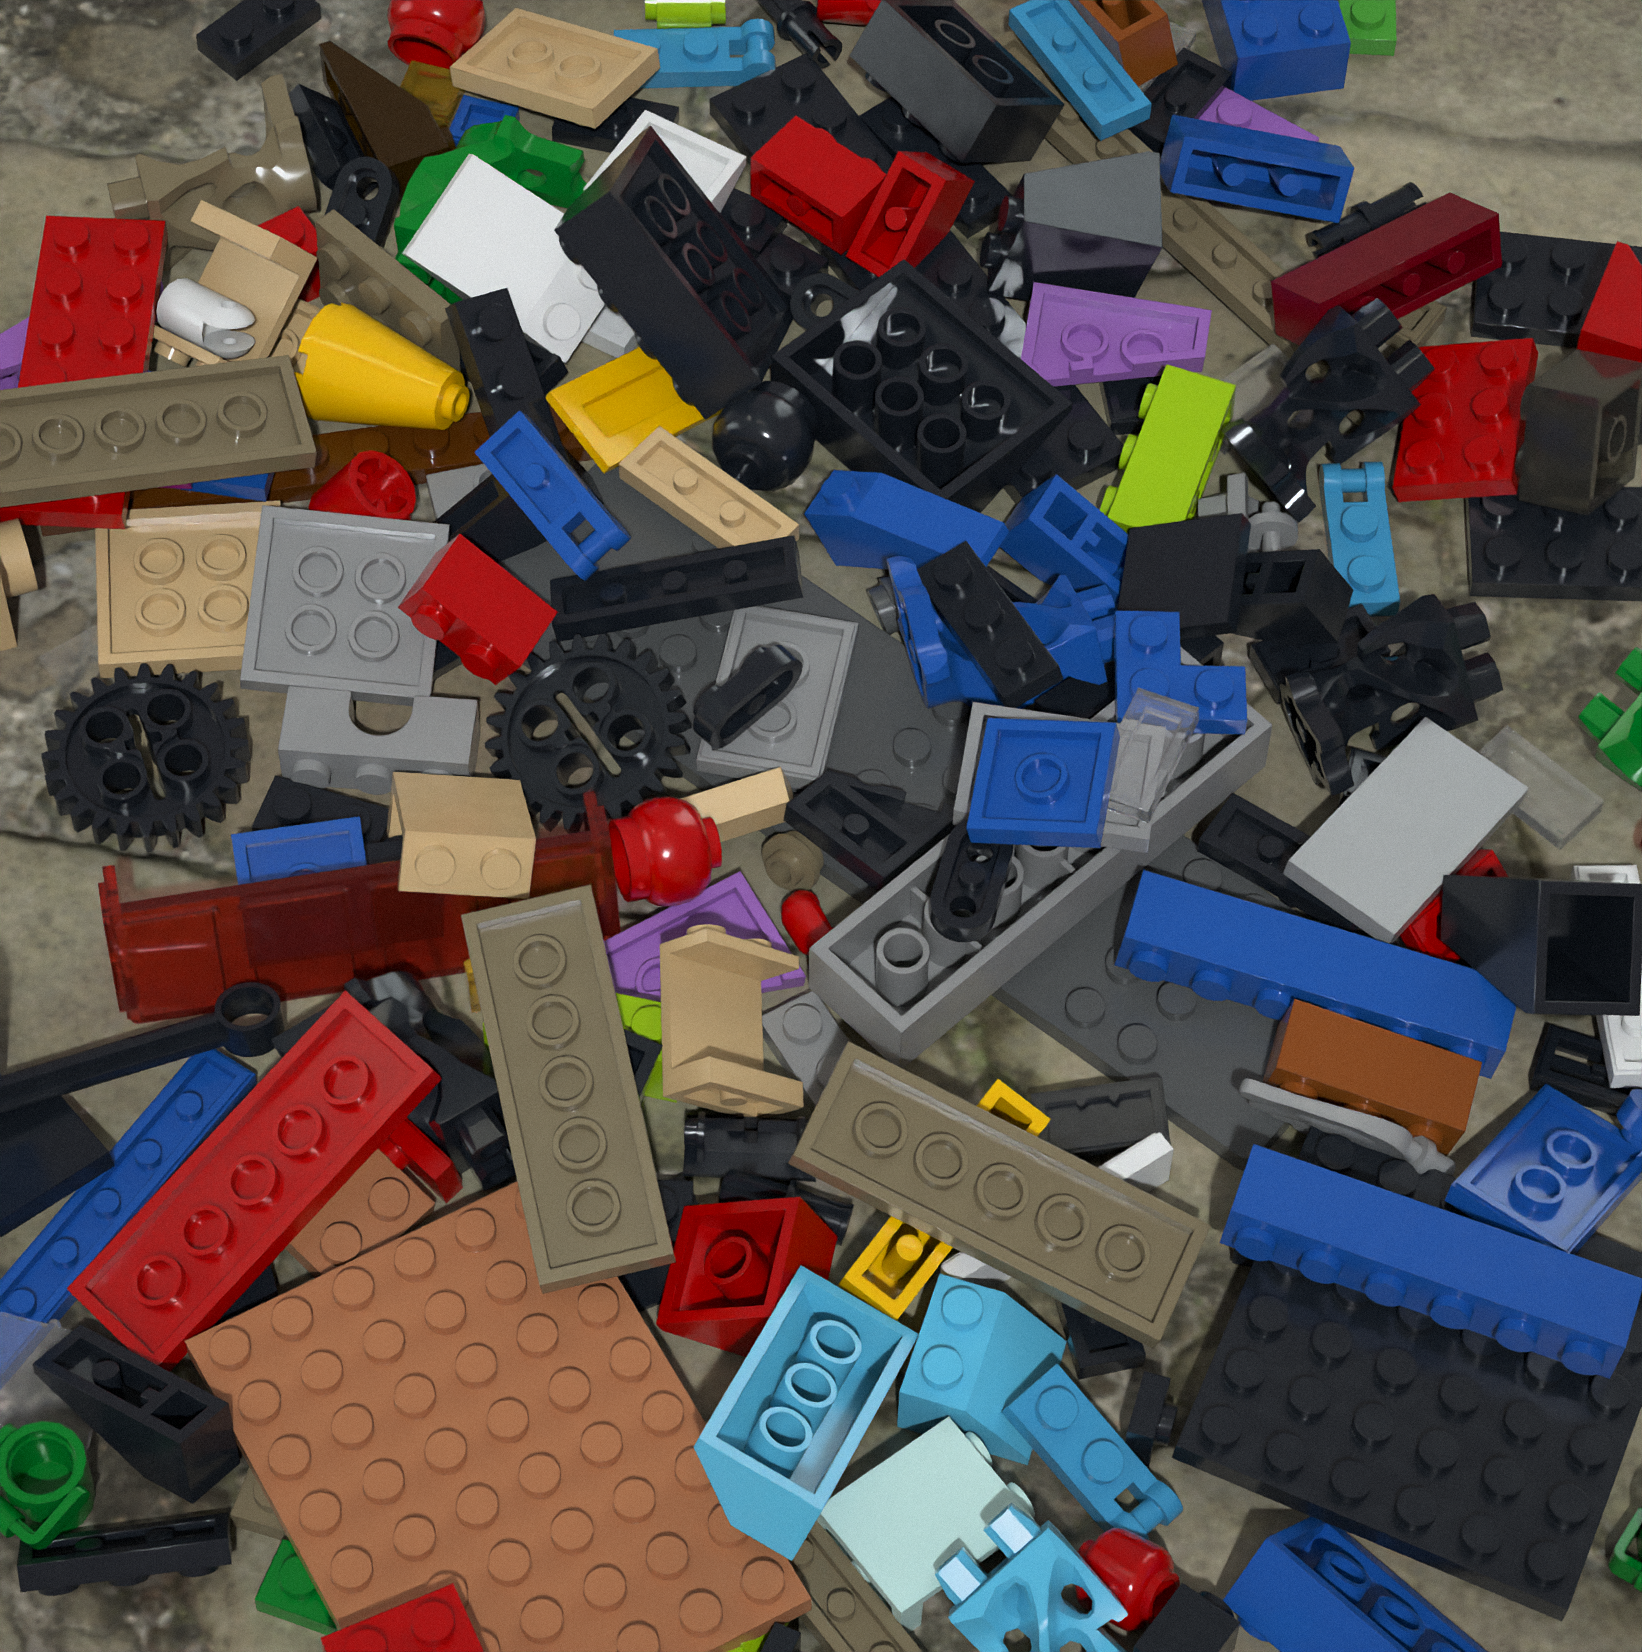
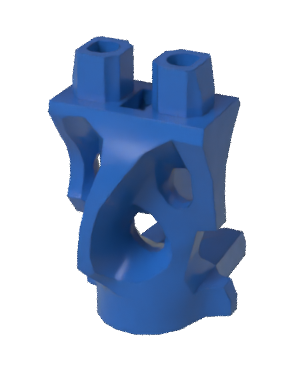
M899 555L886 559L900 617L897 619L899 629L925 707L929 709L950 702H962L971 708L973 702L1004 706L939 617L920 579L913 559ZM1059 575L1050 590L1035 604L1012 602L1058 663L1064 679L1018 706V709L1034 704L1036 699L1070 677L1097 685L1107 682L1104 663L1115 660L1114 619L1116 609L1106 584L1076 593L1067 576Z

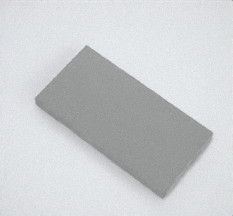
M1425 717L1288 860L1283 874L1376 940L1392 944L1443 889V875H1456L1523 802L1529 787Z

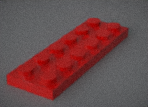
M46 215L18 388L148 372L168 239L166 221ZM130 491L1 507L0 522L18 518L20 525L125 529Z
M345 990L67 1287V1290L128 1350L170 1372L187 1354L185 1341L210 1329L442 1078Z

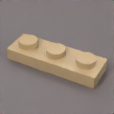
M661 426L655 429L619 463L620 479L718 549L795 535L796 541L799 539V524Z

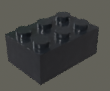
M881 0L850 53V56L866 71V79L876 88L888 92L903 106L902 113L912 123L926 128L941 142L939 145L941 151L953 161L961 164H969L970 162L1003 163L1004 161H1031L1065 106L1056 95L954 0Z

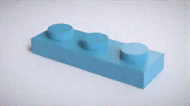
M1030 0L1009 9L1008 25L1100 141L1150 119L1152 103L1069 0Z

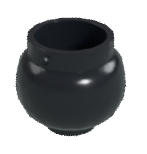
M763 381L749 392L734 397L721 411L713 425L712 449L722 470L748 489L776 491L793 484L809 466L813 457L814 435L818 431L819 419L813 405L795 388L777 381Z

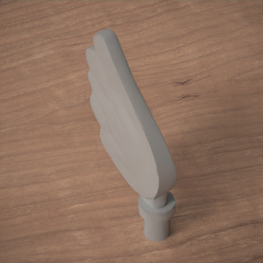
M1246 1078L1242 1080L1238 1093L1250 1100L1249 1105L1251 1107L1268 1113L1275 1119L1291 1124L1300 1133L1308 1135L1311 1126L1331 1135L1344 1136L1351 1142L1405 1160L1419 1174H1423L1429 1169H1436L1451 1176L1455 1172L1454 1160L1437 1151L1433 1141L1422 1135L1413 1138L1412 1134L1400 1125L1362 1112L1303 1097L1253 1079Z

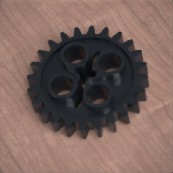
M575 634L572 642V652L564 653L553 640L549 642L550 660L543 663L538 657L530 653L527 661L532 672L527 677L517 672L508 675L511 682L517 688L513 695L508 693H495L494 695L495 700L505 710V714L490 716L486 719L489 727L501 735L485 742V748L491 756L501 758L490 767V771L497 779L520 780L530 818L540 812L539 822L549 832L563 818L564 829L570 837L576 838L583 822L588 823L596 837H602L605 819L627 817L626 812L644 802L650 794L655 797H670L661 780L664 776L670 778H682L683 772L672 760V756L690 754L691 748L685 739L676 736V734L692 728V724L686 714L676 712L687 702L679 689L669 690L675 680L667 668L656 671L658 662L651 652L647 651L636 659L637 650L630 640L625 639L615 653L613 652L612 643L606 634H600L594 649H589L581 635ZM597 683L609 684L608 692L601 700L595 703L583 702L584 695L591 686ZM563 693L567 695L621 768V775L619 777L613 778L609 775L556 703L555 698L558 694ZM547 720L558 721L557 729L550 738L543 741L533 740V733L541 723ZM632 730L645 731L643 741L638 747L629 751L618 750L619 742L626 733ZM584 767L593 768L591 780L585 786L576 789L567 788L568 780L576 770Z
M141 663L137 678L128 679L120 667L115 668V684L110 686L105 685L96 677L91 678L93 695L89 698L73 691L70 694L74 712L66 710H56L54 712L58 730L45 731L44 736L48 751L41 753V758L46 774L44 777L49 796H54L60 816L71 815L73 828L77 833L92 825L95 843L99 845L112 833L117 834L120 851H126L133 838H142L146 852H152L156 837L164 835L169 844L176 848L179 847L178 831L186 828L194 836L200 838L203 836L200 821L202 818L206 817L221 823L224 821L220 802L238 804L237 784L248 783L249 779L246 762L251 761L249 742L246 740L247 732L244 718H237L235 702L232 698L221 701L217 683H211L200 690L196 671H191L180 682L175 680L174 669L171 664H167L160 677H151L147 664ZM130 715H137L140 718L149 753L157 767L159 782L166 796L162 800H157L153 796L141 752L137 749L134 732L128 719ZM165 721H178L171 725H159ZM108 738L116 739L109 743H98ZM183 771H195L187 776L177 775ZM121 789H134L133 791L126 794L115 793Z

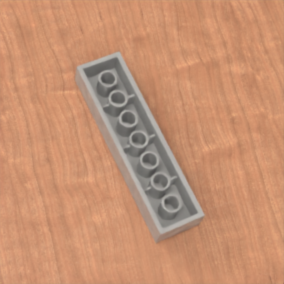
M1180 647L1181 665L1203 666ZM1115 700L1091 719L1116 723ZM1247 704L1245 735L1166 733L1148 853L1108 847L1082 848L1013 845L1012 865L994 925L985 936L976 941L962 943L946 939L934 929L930 921V897L949 835L946 836L809 948V988L886 1060L904 1068L1266 766L1272 724ZM974 855L969 858L972 862L979 864L989 861L987 857L982 855ZM959 909L952 913L957 917L963 918L973 915L965 909Z

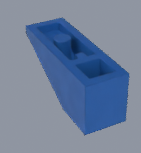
M833 470L804 513L836 566L888 569L886 559L899 555L912 558L918 569L967 541L987 567L1009 533L1004 522L877 472Z
M1056 474L1020 500L1005 523L1009 533L1000 545V548L1040 581L1051 586L1059 575L1067 576L1076 593L1106 584L1112 595L1115 609L1118 611L1129 534Z

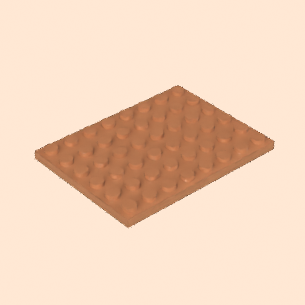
M517 1181L185 1341L187 1353L208 1392L229 1403L236 1443L338 1630L454 1583L484 1652H728L740 1647V1644L743 1642L754 1640L770 1632L775 1622L784 1625L812 1610L811 1597L789 1560L730 1525L694 1449V1445L704 1430L706 1423L619 1278L612 1277L542 1294Z

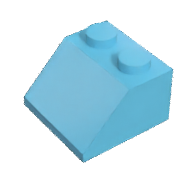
M939 1274L899 1391L897 1427L924 1434L947 1417H950L963 1434L968 1431L973 1432L985 1445L989 1454L1028 1465L1033 1448L1001 1411L1054 1365L1058 1364L1060 1366L1067 1341L1005 1292Z

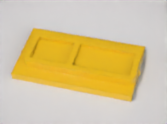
M640 347L551 390L545 397L604 474L618 467L619 463L659 426L676 437L719 415L723 410L721 409L705 420L695 406L686 404L679 397L673 386L672 377L657 359L648 357Z

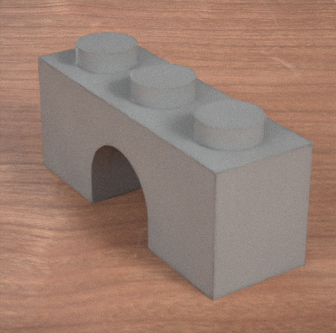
M288 686L278 746L282 778L320 789L326 787L359 789L368 794L382 795L391 792L393 772L475 777L480 741L478 701L414 695L412 714L409 721L394 733L378 736L367 734L356 727L352 691Z

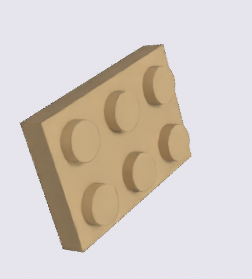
M515 8L450 66L453 87L524 107L530 111L571 121L580 126L596 129L660 69L658 48Z

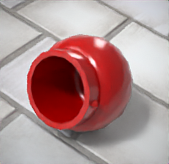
M390 0L387 18L391 33L387 43L389 50L405 64L420 71L433 74H449L450 66L474 46L484 32L486 19L482 0Z
M675 797L649 799L636 805L627 817L612 819L608 824V846L614 877L620 894L628 903L645 899L651 904L669 907L693 901L704 892L710 883L712 869L721 867V842L714 820L711 817L701 818L696 807L683 799Z

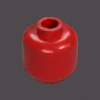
M1111 1528L1102 1533L1095 1541L1089 1539L1084 1542L1077 1551L1128 1611V1615L1120 1622L1113 1619L1108 1621L1123 1630L1138 1631L1151 1624L1180 1586L1179 1576L1174 1571V1561L1169 1552L1164 1547L1127 1529ZM1075 1585L1078 1603L1084 1610L1090 1612L1092 1610V1599L1082 1587Z

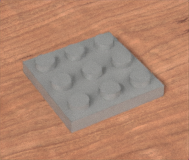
M262 505L240 676L241 689L287 693L288 686L352 691V699L355 701L413 706L414 695L431 697L437 640L431 639L419 632L413 625L411 618L401 611L398 606L435 553L448 543L450 525Z

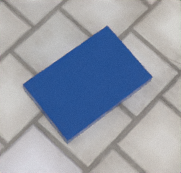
M1545 1084L1451 1184L1445 1201L1478 1222L1575 1255L1642 1180V1150L1630 1144L1623 1137L1619 1128L1550 1085Z

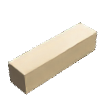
M778 767L681 799L695 806L701 818L711 817L717 827L720 842H724L784 823L786 805L794 799L789 780L782 768Z

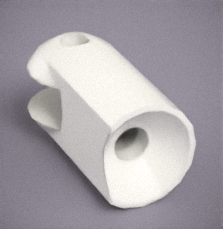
M188 278L177 279L170 283L158 300L156 314L158 323L164 330L225 359L240 357L248 353L255 343V339L251 335L230 330L244 328L253 324L255 317L246 306Z

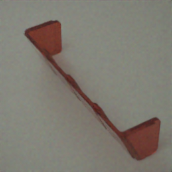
M593 791L582 793L584 832L536 839L529 899L591 885L605 941L621 933L612 847L604 805L598 806L596 794ZM400 860L124 903L115 865L102 867L104 882L98 883L102 919L119 1012H126L127 1020H131L135 1024L215 1012V1003L225 990L246 982H257L271 987L278 994L280 1002L341 993L344 992V984L354 978L367 981L390 972L407 971L415 974L418 980L473 972L461 915L527 899L399 891Z

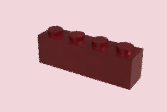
M1449 192L1272 280L1271 288L1276 335L1300 346L1329 309L1340 305L1352 316L1356 311L1376 298L1381 300L1398 320L1502 267L1499 213Z

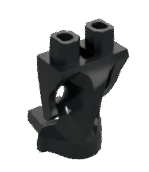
M1378 298L1360 308L1352 316L1340 305L1329 309L1295 350L1279 375L1284 389L1267 408L1249 420L1238 419L1229 423L1221 430L1246 465L1288 515L1292 516L1298 523L1316 507L1315 503L1308 496L1306 485V470L1311 458L1328 442L1331 447V458L1335 463H1340L1341 465L1391 430L1421 405L1412 394V391L1435 370L1422 351L1410 339L1385 359L1378 348L1403 327L1390 309ZM1320 360L1327 361L1329 367L1321 377L1311 380L1306 378L1305 373L1308 367ZM1356 409L1363 411L1364 418L1353 432L1342 434L1339 431L1341 422L1349 412ZM1296 411H1300L1298 415L1288 423V419L1292 416V414Z
M1435 594L1423 595L1394 616L1379 624L1357 643V656L1345 664L1331 670L1312 674L1310 672H1297L1285 677L1286 682L1280 685L1283 706L1295 740L1306 761L1315 785L1323 783L1331 796L1342 793L1354 786L1346 758V746L1354 734L1374 725L1375 730L1371 738L1376 750L1400 744L1425 717L1446 731L1478 721L1474 703L1502 691L1503 686L1496 663L1488 652L1467 660L1463 658L1462 650L1487 642L1491 637L1487 618L1476 602L1445 609ZM1404 643L1390 657H1381V651L1387 645ZM1408 703L1419 704L1418 712L1411 718L1399 723L1391 719L1393 712L1399 707Z
M390 972L367 981L354 978L345 983L344 991L346 990L442 1078L407 1118L453 1161L459 1175L470 1169L483 1191L489 1190L514 1176L516 1173L512 1155L507 1149L510 1145L491 1055L477 1035L462 1020L443 1013L434 1005L415 974L410 972ZM331 1005L271 1039L278 1054L283 1057Z

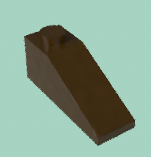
M327 41L319 44L323 82L331 98L338 101L365 157H372L381 161L395 173L399 183L397 202H400L409 180L424 157L440 155L456 148L449 128L446 124L437 125L425 103L333 42Z

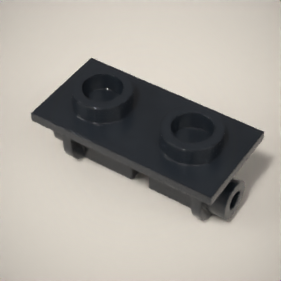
M699 1112L698 1115L687 1114L684 1125L685 1151L683 1176L724 1178L728 1170L736 1169L768 1180L816 1182L815 1177L788 1164L809 1120H806L805 1116H799L798 1119L712 1116L706 1115V1112Z

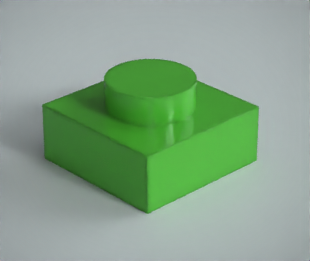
M1338 0L1351 41L1349 54L1394 56L1397 41L1396 0Z

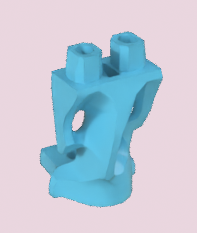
M1013 1503L1007 1505L984 1527L983 1531L1007 1556L989 1574L982 1569L964 1547L956 1551L935 1571V1576L947 1597L954 1603L949 1609V1620L980 1652H1010L1004 1644V1636L1006 1632L1017 1628L1030 1638L1032 1646L1030 1652H1060V1648L1069 1641L1080 1643L1086 1652H1127L1111 1635L1101 1628L1102 1625L1111 1619L1120 1622L1128 1615V1611L1116 1595L1049 1520L1040 1527L1029 1515ZM1075 1584L1082 1587L1092 1599V1610L1088 1614L1083 1613L1063 1599L1061 1592L1064 1586Z

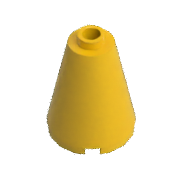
M334 303L325 305L312 319L301 340L298 352L308 356L304 373L294 372L306 416L315 421L445 430L453 422H458L467 410L470 394L469 389L465 387L464 376L461 372L354 305L341 303V306Z

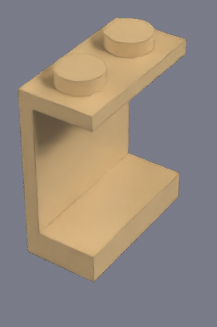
M201 200L191 222L220 237L198 284L246 306L255 317L253 324L244 328L230 330L251 335L254 337L255 343L248 353L234 359H225L155 325L153 338L157 339L158 342L153 351L183 367L187 366L191 357L197 360L195 366L267 358L318 258L276 234Z
M393 772L387 836L388 838L403 836L398 877L399 891L529 899L536 836L520 780Z
M712 924L692 926L686 930L685 936L660 944L663 1097L736 1117L770 1118L804 1107L803 1082L765 1072L763 1060L761 981L799 969V956L773 949L772 943L764 939H741L728 935L724 927Z

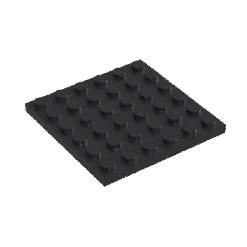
M1311 1126L1298 1156L1299 1160L1474 1220L1445 1201L1451 1184L1457 1179L1456 1177L1436 1169H1429L1425 1173L1419 1174L1405 1160L1351 1142L1344 1136L1331 1135ZM1593 1234L1575 1254L1576 1256L1642 1278V1253L1596 1234ZM1254 1260L1178 1439L1172 1458L1562 1622L1572 1601L1642 1407V1292L1626 1348L1611 1378L1608 1379L1600 1375L1575 1373L1566 1368L1562 1362L1531 1351H1512L1503 1347L1494 1338L1465 1328H1446L1436 1323L1431 1316L1402 1306L1390 1307L1378 1304L1369 1299L1365 1293L1336 1283L1323 1284L1312 1281L1299 1270L1269 1260Z

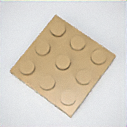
M280 500L127 510L125 529L95 528L97 637L100 678H114L115 668L118 667L125 672L127 677L137 676L141 663L147 664L150 675H161L167 664L173 665L174 674L190 673L191 671L241 670L262 505L281 507Z

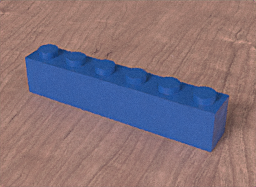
M1146 870L1142 872L1114 964L1115 966L1128 969L1139 979L1149 982L1168 981L1191 988L1197 995L1208 1000L1223 1001L1227 999L1254 1007L1263 1016L1276 1020H1282L1293 1000L1297 999L1480 1061L1482 1066L1479 1076L1489 1079L1494 1075L1506 1052L1517 1006L1475 969Z
M1256 1144L1252 1146L1220 1240L1221 1244L1235 1248L1246 1258L1279 1263L1299 1270L1312 1281L1323 1284L1336 1283L1365 1293L1369 1299L1378 1304L1390 1307L1402 1306L1431 1316L1436 1323L1446 1328H1465L1494 1338L1503 1347L1512 1351H1531L1560 1361L1566 1368L1575 1373L1600 1375L1608 1379L1611 1378L1626 1348L1642 1292V1278Z

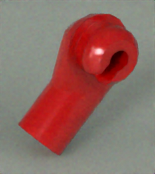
M798 890L793 892L783 902L781 919L783 926L798 950L802 954L809 956V948L834 927L831 926L822 911L818 897L810 891Z

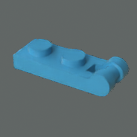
M750 19L744 22L741 27L614 30V36L658 48L660 69L639 88L737 86L776 68L775 56L770 52L775 44L774 27L769 21L764 19ZM730 55H744L743 57L730 58Z
M1363 462L1362 468L1341 469L1340 463L1320 464L1319 489L1328 558L1353 589L1348 608L1363 604L1370 617L1394 616L1399 611L1400 595L1385 496L1383 463ZM1362 492L1363 502L1343 501V493Z
M1058 1364L1049 1369L1001 1411L1104 1532L1111 1528H1123L1149 1540L1148 1533L1158 1524L1168 1526L1183 1512V1505L1177 1495L1166 1484L1154 1477ZM1126 1488L1140 1503L1130 1513L1123 1511L1114 1500Z

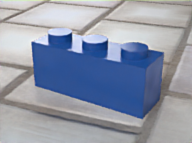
M1173 114L1160 159V175L1171 193L1334 223L1340 222L1354 172V166L1342 148L1337 145Z

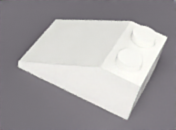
M468 154L402 253L463 300L507 288L525 340L552 354L555 353L560 356L563 363L568 361L605 305L598 293L596 282L582 265L573 263L560 246L559 236L554 229L564 213L473 154Z

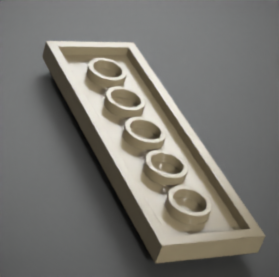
M289 355L0 390V508L315 467L317 452Z
M591 885L461 915L542 1294L676 1263Z
M849 1041L843 1049L788 1164L1152 1349L1160 1342L1211 1227L1210 1224Z

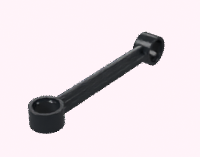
M257 982L240 983L228 988L218 997L215 1003V1012L0 1076V1114L220 1047H224L228 1052L240 1057L264 1055L275 1049L271 1039L285 1032L280 998L274 989L265 984ZM247 1014H263L268 1016L265 1020L254 1025L240 1026L232 1024L234 1020Z

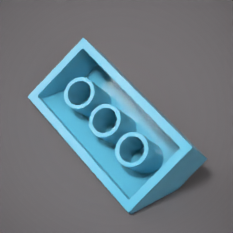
M801 1265L694 1445L696 1454L730 1525L791 1561L824 1509L919 1335L917 1332Z

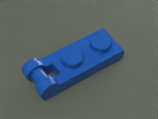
M519 410L475 451V454L566 564L584 581L599 569L596 562L613 548L615 551H619L631 540V536L626 529L608 512L533 420ZM587 519L595 530L579 544L570 533Z

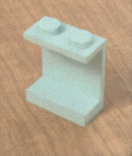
M950 1417L938 1423L828 1499L817 1519L818 1523L828 1532L851 1561V1564L867 1581L907 1633L921 1625L923 1602L943 1589L935 1576V1571L939 1566L962 1547L978 1564L999 1550V1547L983 1530L1010 1503H1013L1033 1520V1517H1035L1034 1508L1022 1489L1013 1482L1006 1485L991 1468L992 1459L982 1441L971 1431L963 1434Z

